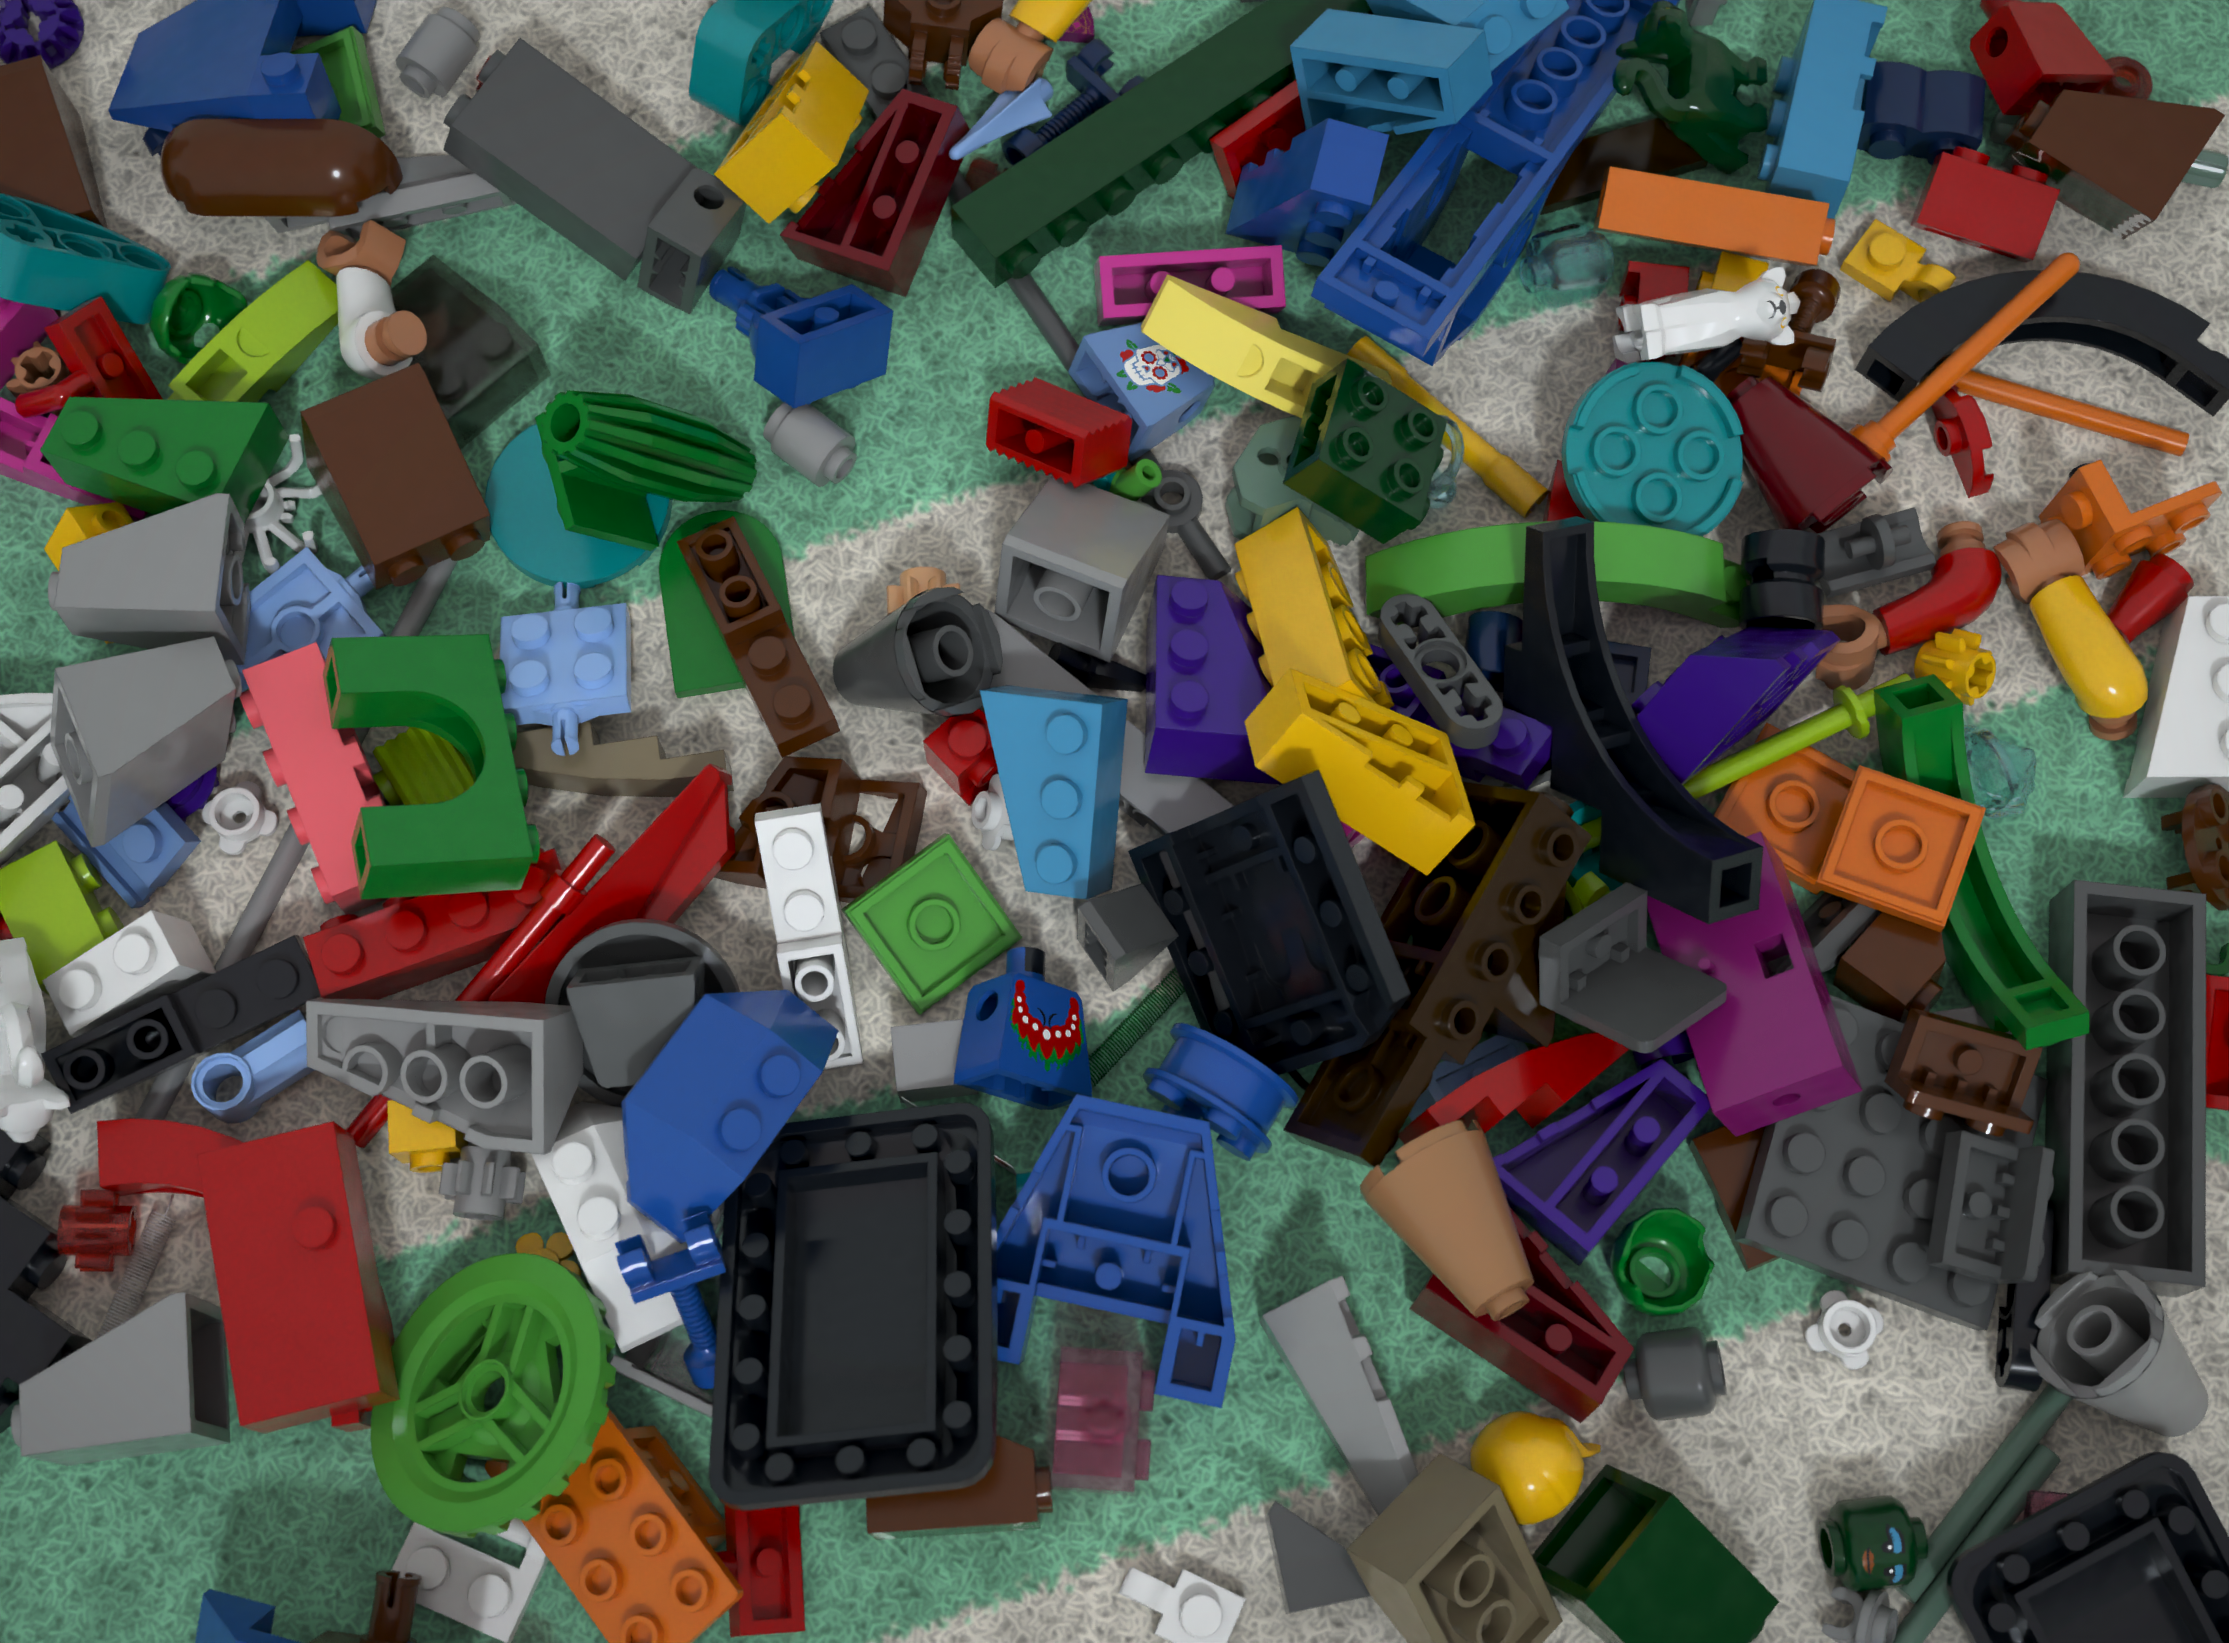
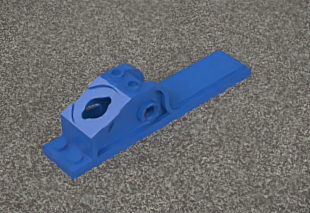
M1566 0L1569 6L1567 11L1491 71L1493 85L1457 124L1434 128L1317 277L1311 297L1324 303V307L1433 366L1444 356L1446 350L1457 340L1460 341L1471 331L1497 295L1523 252L1545 201L1563 167L1617 93L1613 87L1612 76L1619 61L1625 58L1616 55L1615 50L1620 44L1634 40L1638 22L1649 13L1651 6L1655 2L1669 1L1677 7L1680 0ZM1470 150L1518 177L1511 193L1502 204L1497 202L1474 233L1467 252L1458 264H1455L1425 248L1422 244L1440 217L1455 186L1467 153Z

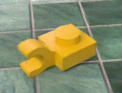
M1877 219L1874 220L1851 250L1840 268L1842 272L1889 302L1901 290L1921 303L1949 289L1956 280V276L1942 266L1920 264L1927 249Z

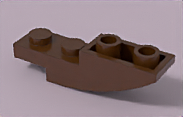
M732 516L677 541L682 556L717 630L781 757L790 755L839 732L837 720L785 620L782 609L735 517Z

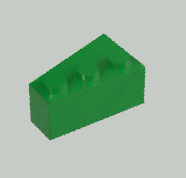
M69 397L40 451L67 485L153 515L216 493L230 494L245 524L289 436L271 405L264 402Z

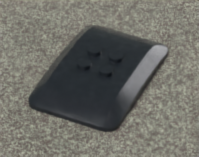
M957 1102L785 1123L745 1180L724 1201L722 1252L726 1272L720 1274L709 1459L710 1487L722 1504L731 1509L747 1511L960 1489L974 1485L986 1476L993 1465L996 1451L998 1302L994 1134L988 1116L980 1107L971 1103Z
M2155 1451L2134 1459L1965 1550L1953 1560L1947 1572L1946 1587L1970 1643H2229V1536L2195 1471L2187 1461L2175 1454Z

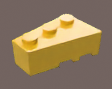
M818 41L814 42L784 70L714 175L768 224L787 208L794 214L798 213L817 192L819 187L816 183L838 165L850 135L863 119L860 112L870 90Z

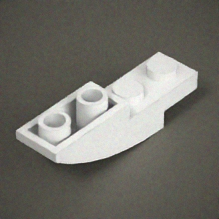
M821 803L755 813V827L777 940V959L783 990L788 989L839 1030L824 1070L863 1064L846 938Z

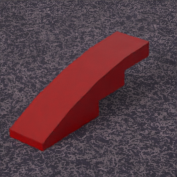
M1596 1032L1549 1044L1548 1047L1542 1046L1526 1051L1474 1076L1427 1108L1399 1132V1139L1405 1145L1430 1130L1457 1120H1462L1467 1129L1472 1119L1476 1120L1484 1133H1486L1514 1109L1519 1112L1533 1129L1629 1049Z

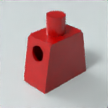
M1981 0L1980 7L1988 21L1971 38L1969 48L2003 115L2029 113L2039 99L2047 104L2063 89L2098 93L2115 76L2108 63L2064 8L2057 3L2022 2L2021 0Z

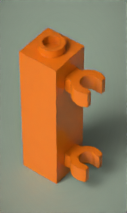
M1610 166L1604 171L1593 230L1719 252L1725 251L1737 255L1801 266L1817 265L1819 254L1827 256L1830 251L1835 231V219L1827 218L1830 203Z

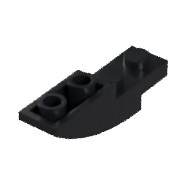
M293 935L172 994H165L42 1053L41 1056L57 1088L63 1090L69 1096L70 1107L67 1108L70 1114H74L270 1023L271 1020L305 1005L307 1000L317 999L321 995L309 956L299 935Z

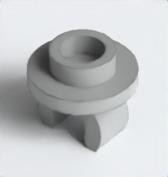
M1846 1587L1833 1588L1831 1596L1844 1604L1852 1605L1855 1614L1852 1623L1843 1628L1824 1623L1822 1632L1837 1643L1894 1642L1898 1626V1611L1890 1608L1887 1592L1871 1590L1866 1599H1864L1857 1592L1851 1591Z

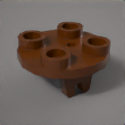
M2201 785L2195 787L2187 795L2182 811L2161 816L2162 830H2175V834H2182L2186 861L2190 872L2167 877V890L2206 894V901L2219 911H2229V792L2220 785Z

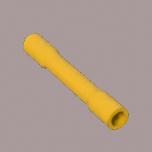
M1368 336L1362 337L1349 350L1348 356L1388 371L1393 387L1446 419L1447 424L1441 444L1478 474L1490 490L1524 519L1531 513L1530 509L1535 503L1539 505L1547 497L1549 490L1512 458L1498 452L1411 378L1406 368Z

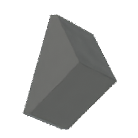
M1143 883L1090 899L1078 907L1077 940L1112 991L1129 982L1179 936Z
M1274 1502L1267 1512L1265 1520L1286 1614L1371 1596L1345 1547L1278 1502Z

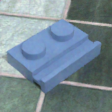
M71 795L68 797L71 802L61 812H56L51 818L80 852L88 857L90 863L131 909L146 905L154 891L158 887L166 885L201 842L166 802L105 845L92 848Z

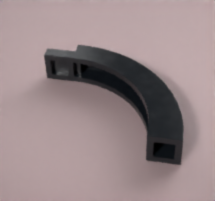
M2043 270L1995 274L1962 283L1930 297L1912 307L1891 323L1867 347L1855 370L1897 402H1900ZM2077 272L1997 345L2026 341H2055L2100 349L2146 369L2213 417L2229 399V359L2222 353L2210 350L2197 341L2210 323L2186 307L2160 294L2122 280Z

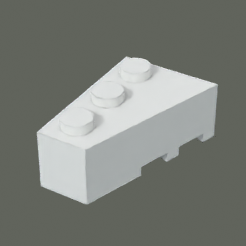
M2188 596L2163 623L2148 687V699L2142 724L2139 726L2135 743L2137 746L2123 798H2186L2195 787L2206 784L2220 785L2229 792V596Z

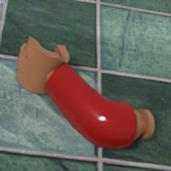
M1959 521L1944 526L1936 536L1938 548L1941 550L1939 553L1940 558L1936 560L1937 563L1930 570L1931 578L1928 583L1904 597L1876 608L1872 614L1854 605H1824L1823 627L1820 630L1833 631L1841 640L1847 642L1837 643L1817 665L1815 678L1823 681L1832 690L1841 685L1856 690L1866 684L1874 672L1878 649L1882 655L1887 656L1922 645L1929 640L1935 639V634L1938 631L1947 634L1952 633L1955 628L1960 629L1974 622L1988 610L2001 584L2002 570L1997 555L1993 551L1986 549L1985 544H1983L1982 527L1972 521Z

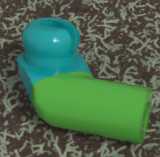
M1141 459L1129 469L1123 468L1090 483L1102 490L1137 501L1160 484L1162 473L1155 462L1149 459Z

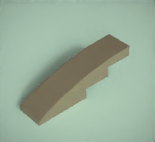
M591 721L578 724L579 750L573 755L569 754L566 741V756L557 755L552 751V727L517 732V744L513 752L515 767L525 770L529 785L600 796L676 797L708 764L724 768L732 775L731 766L724 750L666 758L665 751L657 735L601 744ZM733 779L732 785H728V791H734Z

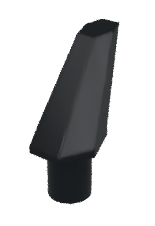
M1062 643L1054 644L1048 654L1051 659L1087 688L1142 692L1146 689V674L1115 661L1107 662L1072 649Z

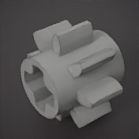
M464 1146L461 1148L458 1164L443 1162L439 1195H445L447 1200H455L453 1215L474 1220L497 1221L504 1219L506 1203L522 1204L526 1172H521L520 1167H510L511 1151L483 1149L479 1146Z

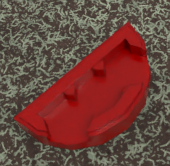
M1954 385L1931 406L1937 419L1934 426V437L1943 456L1951 455L1966 494L1970 498L1988 493L1991 488L1994 473L1986 474L1982 450L1993 446L1985 417L1976 400L1970 395L1960 397L1958 387Z

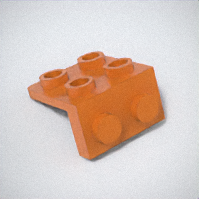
M2100 459L2078 468L2038 517L2041 523L2058 519L2068 527L2078 542L2084 559L2085 568L2080 576L2094 572L2096 578L2100 580L2128 567L2132 563L2130 556L2147 550L2152 558L2156 553L2165 555L2180 547L2186 542L2184 533L2203 523L2211 516L2208 508L2222 495V491L2217 482L2214 481L2131 513Z

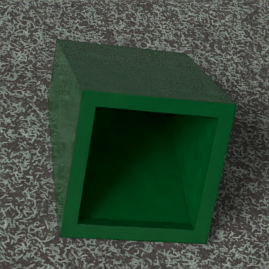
M1608 1464L1603 1467L1532 1554L1549 1593L1605 1643H1750L1760 1634L1764 1627L1765 1619L1779 1603L1673 1493Z

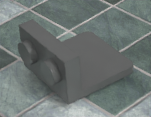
M1626 882L1539 937V1004L1570 1019L1574 1023L1583 1025L1622 1044L1630 1050L1650 1053L1725 1003L1727 999V986L1718 979L1646 947L1648 891Z

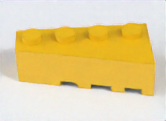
M1296 507L1235 543L1241 570L1235 573V577L1242 593L1252 606L1253 611L1247 614V621L1253 634L1263 646L1265 654L1260 656L1258 660L1261 670L1270 685L1274 687L1287 670L1293 668L1385 708L1393 707L1394 703L1386 684L1378 680L1373 667L1366 658L1373 654L1366 634L1362 631L1356 618L1349 610L1354 605L1330 546L1303 512Z

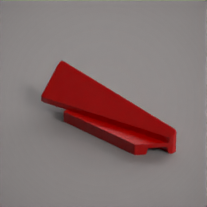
M708 764L595 883L572 914L564 916L490 995L488 1001L545 1004L548 985L560 961L579 940L600 927L629 919H654L674 924L736 852L735 830L729 825L728 785H732V775L726 769L716 765Z

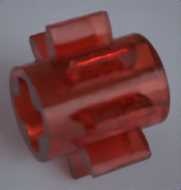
M82 1189L80 1205H63L61 1208L57 1233L58 1252L60 1256H75V1269H80L81 1272H113L115 1256H132L134 1252L137 1232L135 1206H119L120 1193H115V1190Z

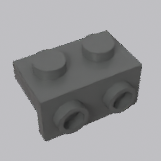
M1963 1130L1946 1133L1926 1264L1992 1284L2034 1282L2037 1278L2038 1267L2042 1262L2045 1250L2043 1232L2047 1204L2054 1187V1177L2052 1174L2054 1150L2044 1146L2017 1148Z

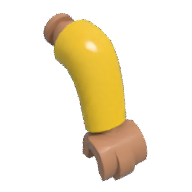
M1018 0L1009 14L1011 18L1019 22L1017 27L1000 18L991 20L982 29L971 48L968 57L970 69L982 78L981 83L999 94H1002L1004 91H1024L1030 83L1042 77L1046 64L1054 50L1042 43L1044 38L1057 43L1092 0Z
M2058 519L2049 520L2039 525L2026 523L2006 532V540L1993 547L2000 563L2009 575L2006 578V584L2016 599L2023 604H2029L2047 648L2066 684L2074 693L2075 701L2081 710L2089 714V728L2092 734L2099 739L2108 741L2129 737L2137 729L2136 711L2142 708L2148 699V682L2143 665L2106 615L2084 579L2080 576L2085 568V564L2074 535Z

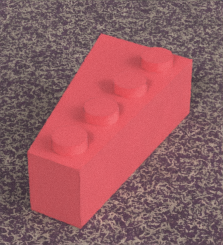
M317 642L242 670L249 690L242 692L240 700L253 729L264 725L272 748L263 751V756L276 786L280 787L285 784L288 786L296 807L288 809L287 814L302 846L308 843L311 844L319 866L311 869L319 892L325 904L335 901L347 915L388 899L361 900L351 844L360 808L386 806L373 778V772L355 729H332L323 679L326 660Z

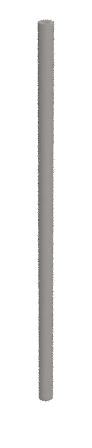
M448 558L428 567L426 573L420 577L390 636H419L458 561H452ZM370 727L354 728L360 744L364 741ZM291 823L214 967L216 972L252 954L309 843L303 846L300 844ZM196 1058L156 1076L135 1119L164 1120Z

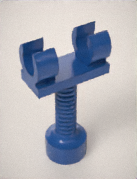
M707 1211L681 1220L686 1231L683 1234L688 1246L687 1249L651 1261L645 1242L640 1234L616 1242L615 1246L619 1253L616 1256L618 1265L630 1289L634 1304L671 1292L691 1340V1344L684 1352L683 1360L692 1382L699 1388L713 1389L717 1331L696 1282L725 1273L726 1267L721 1244L716 1236Z

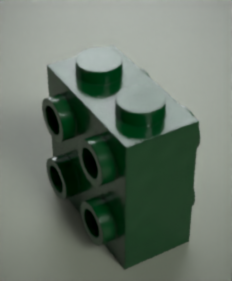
M1347 358L1312 383L1283 484L1380 543L1385 544L1407 529H1415L1427 515L1430 507V498L1427 495L1432 476L1443 458L1444 450L1440 446L1447 420Z

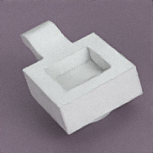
M1131 1567L1118 1592L1162 1614L1153 1634L1172 1643H1227L1246 1600L1185 1569L1181 1570L1173 1588Z

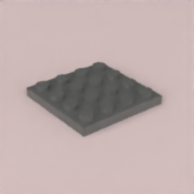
M1829 994L1863 1091L1765 1126L1734 1240L1938 1318L1977 1331L1988 1330L1999 1284H1992L1926 1264L1946 1133L1963 1130L2017 1148L2032 1147L2048 1079L2033 1075L2021 1110L2034 1120L2030 1134L2006 1128L2002 1137L1989 1135L1964 1123L1965 1117L1944 1112L1942 1120H1932L1906 1110L1902 1106L1904 1099L1884 1082L1905 1024Z

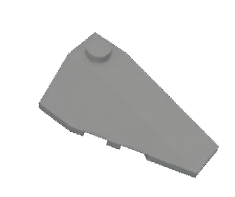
M310 999L306 1001L308 1067L372 1097L383 1095L413 1109L411 1115L428 1123L438 1121L466 1134L464 1140L483 1149L534 1154L551 1152L583 1074V1040L571 1006L491 1001Z

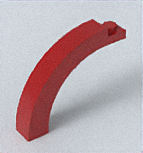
M130 1118L97 1121L99 1187L117 1196L174 1193L203 1198L197 1154L243 1142L200 1126L168 1120ZM380 1284L389 1340L392 1348L395 1342L393 1326L385 1295L383 1292V1288ZM372 1407L331 1417L332 1427L346 1432L371 1429Z

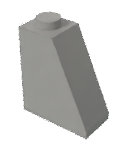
M216 493L63 547L59 572H52L48 582V600L51 609L57 611L72 635L146 649L214 636L224 660L232 659L236 665H244L251 604L249 583H243L241 559L238 555L233 554V551H244L246 548L244 523L230 494Z

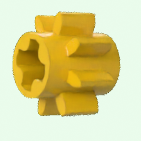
M1955 628L1951 634L1938 631L1935 634V639L1923 644L1915 659L1914 674L1916 679L1935 674L1963 704L1972 706L1974 699L1983 697L1991 688L1996 674V663L1990 650L1979 648L1982 635Z

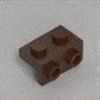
M1911 1007L1884 1082L1904 1099L1902 1106L1906 1110L1932 1120H1942L1944 1112L1965 1117L1964 1123L1989 1135L2002 1137L2006 1128L2030 1134L2034 1120L2021 1110L2043 1047L2025 1050L2012 1034Z

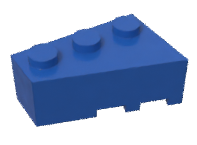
M1327 118L1292 138L1290 150L1284 152L1274 148L1267 152L1265 163L1260 167L1252 162L1246 164L1241 170L1225 234L1268 246L1282 245L1283 250L1296 253V257L1300 261L1313 266L1326 267L1368 214L1372 206L1389 135Z

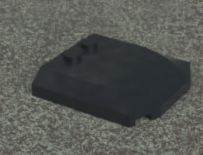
M1319 770L1301 776L1259 794L1252 799L1128 851L1141 884H1144L1179 935L1167 948L1200 1028L1243 1050L1277 1075L1348 1054L1376 1042L1411 995Z

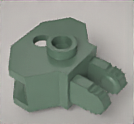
M1294 415L1260 425L1234 465L1232 477L1235 487L1232 488L1225 502L1234 537L1242 540L1296 507L1303 512L1326 541L1331 540L1333 544L1337 543L1339 546H1347L1357 536L1359 530L1283 484L1302 418Z

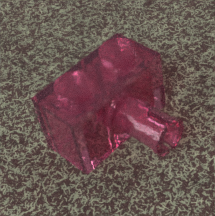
M1061 1347L1052 1490L1134 1496L1135 1480H1149L1151 1439L1138 1438L1139 1411L1153 1412L1155 1370H1142L1143 1352Z

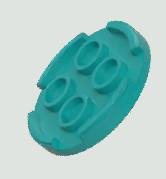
M1634 362L1624 365L1598 379L1580 396L1568 417L1562 439L1561 454L1564 478L1574 503L1587 520L1646 525L1703 537L1724 520L1735 505L1744 482L1741 480L1743 452L1740 435L1744 434L1737 413L1728 398L1703 374L1685 365L1676 366L1661 362Z
M537 424L521 432L505 447L490 472L485 492V504L490 513V531L497 545L509 562L523 574L553 587L556 583L563 582L564 588L567 589L568 582L579 585L581 589L593 588L597 584L610 581L627 573L637 565L640 566L656 550L655 548L652 551H647L565 530L563 520L557 510V497L548 464L542 454V442ZM647 494V504L658 543H660L670 520L672 500Z

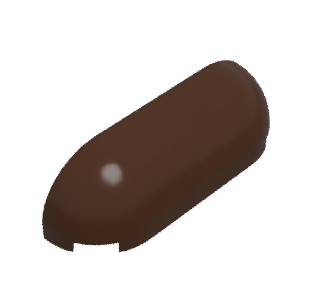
M335 119L190 120L178 125L167 135L160 157L161 176L167 193L171 194L175 199L184 202L187 212L201 216H346L359 212L357 202L368 199L383 189L391 195L403 179L398 160L391 149L380 138L358 125Z

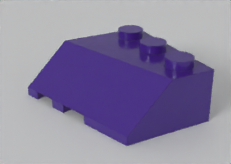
M1157 575L1147 619L1145 773L1283 785L1255 767L1244 722L1273 688L1264 676L1258 660L1260 656L1265 654L1263 646L1253 634L1247 621V614L1253 610L1219 580Z
M1753 626L1726 638L1721 635L1709 646L1690 654L1666 679L1664 684L1657 681L1651 685L1631 707L1638 715L1636 718L1654 749L1671 773L1684 785L1774 714L1841 639L1830 630Z

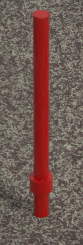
M595 834L564 871L555 870L539 889L542 896L541 899L455 1001H488L490 995L526 958L562 914H572L587 896L584 888L616 851L606 839ZM383 1095L374 1096L346 1128V1131L354 1136L356 1146L365 1148L388 1121L387 1101L391 1099Z

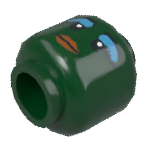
M1884 1495L1839 1501L1831 1508L1828 1520H1821L1819 1523V1549L1827 1574L1830 1577L1838 1576L1841 1583L1854 1592L1906 1586L1915 1578L1918 1560L1926 1559L1928 1555L1927 1535L1922 1520L1919 1517L1910 1518L1902 1502L1892 1496Z

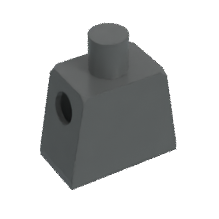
M701 168L692 169L648 225L637 287L662 302L691 314L713 276L717 273L738 240L747 204L715 175L713 176Z
M704 956L586 968L577 971L566 988L567 996L595 1077L601 1087L634 1086L701 996L704 995Z

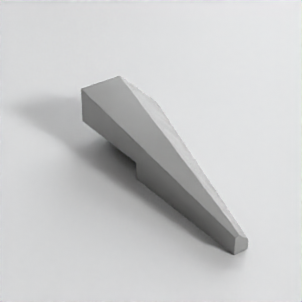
M1340 1276L1262 1315L1259 1323L1379 1516L1419 1474L1391 1400L1387 1397L1370 1358V1355L1373 1353L1367 1337L1364 1334H1360L1345 1298L1350 1293L1343 1276Z

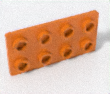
M609 1409L605 1424L601 1425L592 1445L594 1449L587 1461L581 1463L568 1478L570 1482L568 1487L559 1496L548 1494L541 1499L540 1513L528 1521H521L608 1643H692L743 1596L742 1587L714 1551L726 1539L725 1520L655 1425L624 1428L611 1409ZM487 1461L485 1463V1470L491 1478L503 1473L508 1467V1463Z

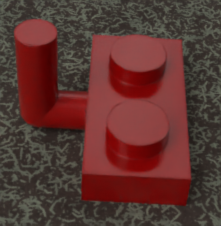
M100 296L85 301L44 327L71 375L57 384L18 395L15 400V408L22 417L31 418L63 409L69 397L162 400L163 398L104 299Z
M724 1505L726 1551L715 1552L743 1589V1596L729 1608L730 1637L805 1631L799 1505L747 1511L731 1509Z

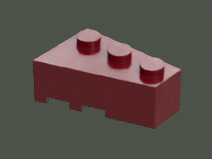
M902 89L855 144L854 149L856 153L834 179L828 177L818 188L817 192L820 196L797 223L791 220L781 232V238L796 258L850 279L906 297L963 161V158L952 160L949 157L950 148L970 130L958 106Z
M1510 1208L1534 1279L1533 1284L1525 1291L1529 1298L1527 1304L1513 1314L1498 1321H1493L1489 1313L1482 1316H1474L1432 1272L1409 1309L1579 1423H1582L1602 1404L1634 1348L1578 1281L1573 1283L1546 1251L1549 1246L1537 1231L1534 1230L1531 1233Z

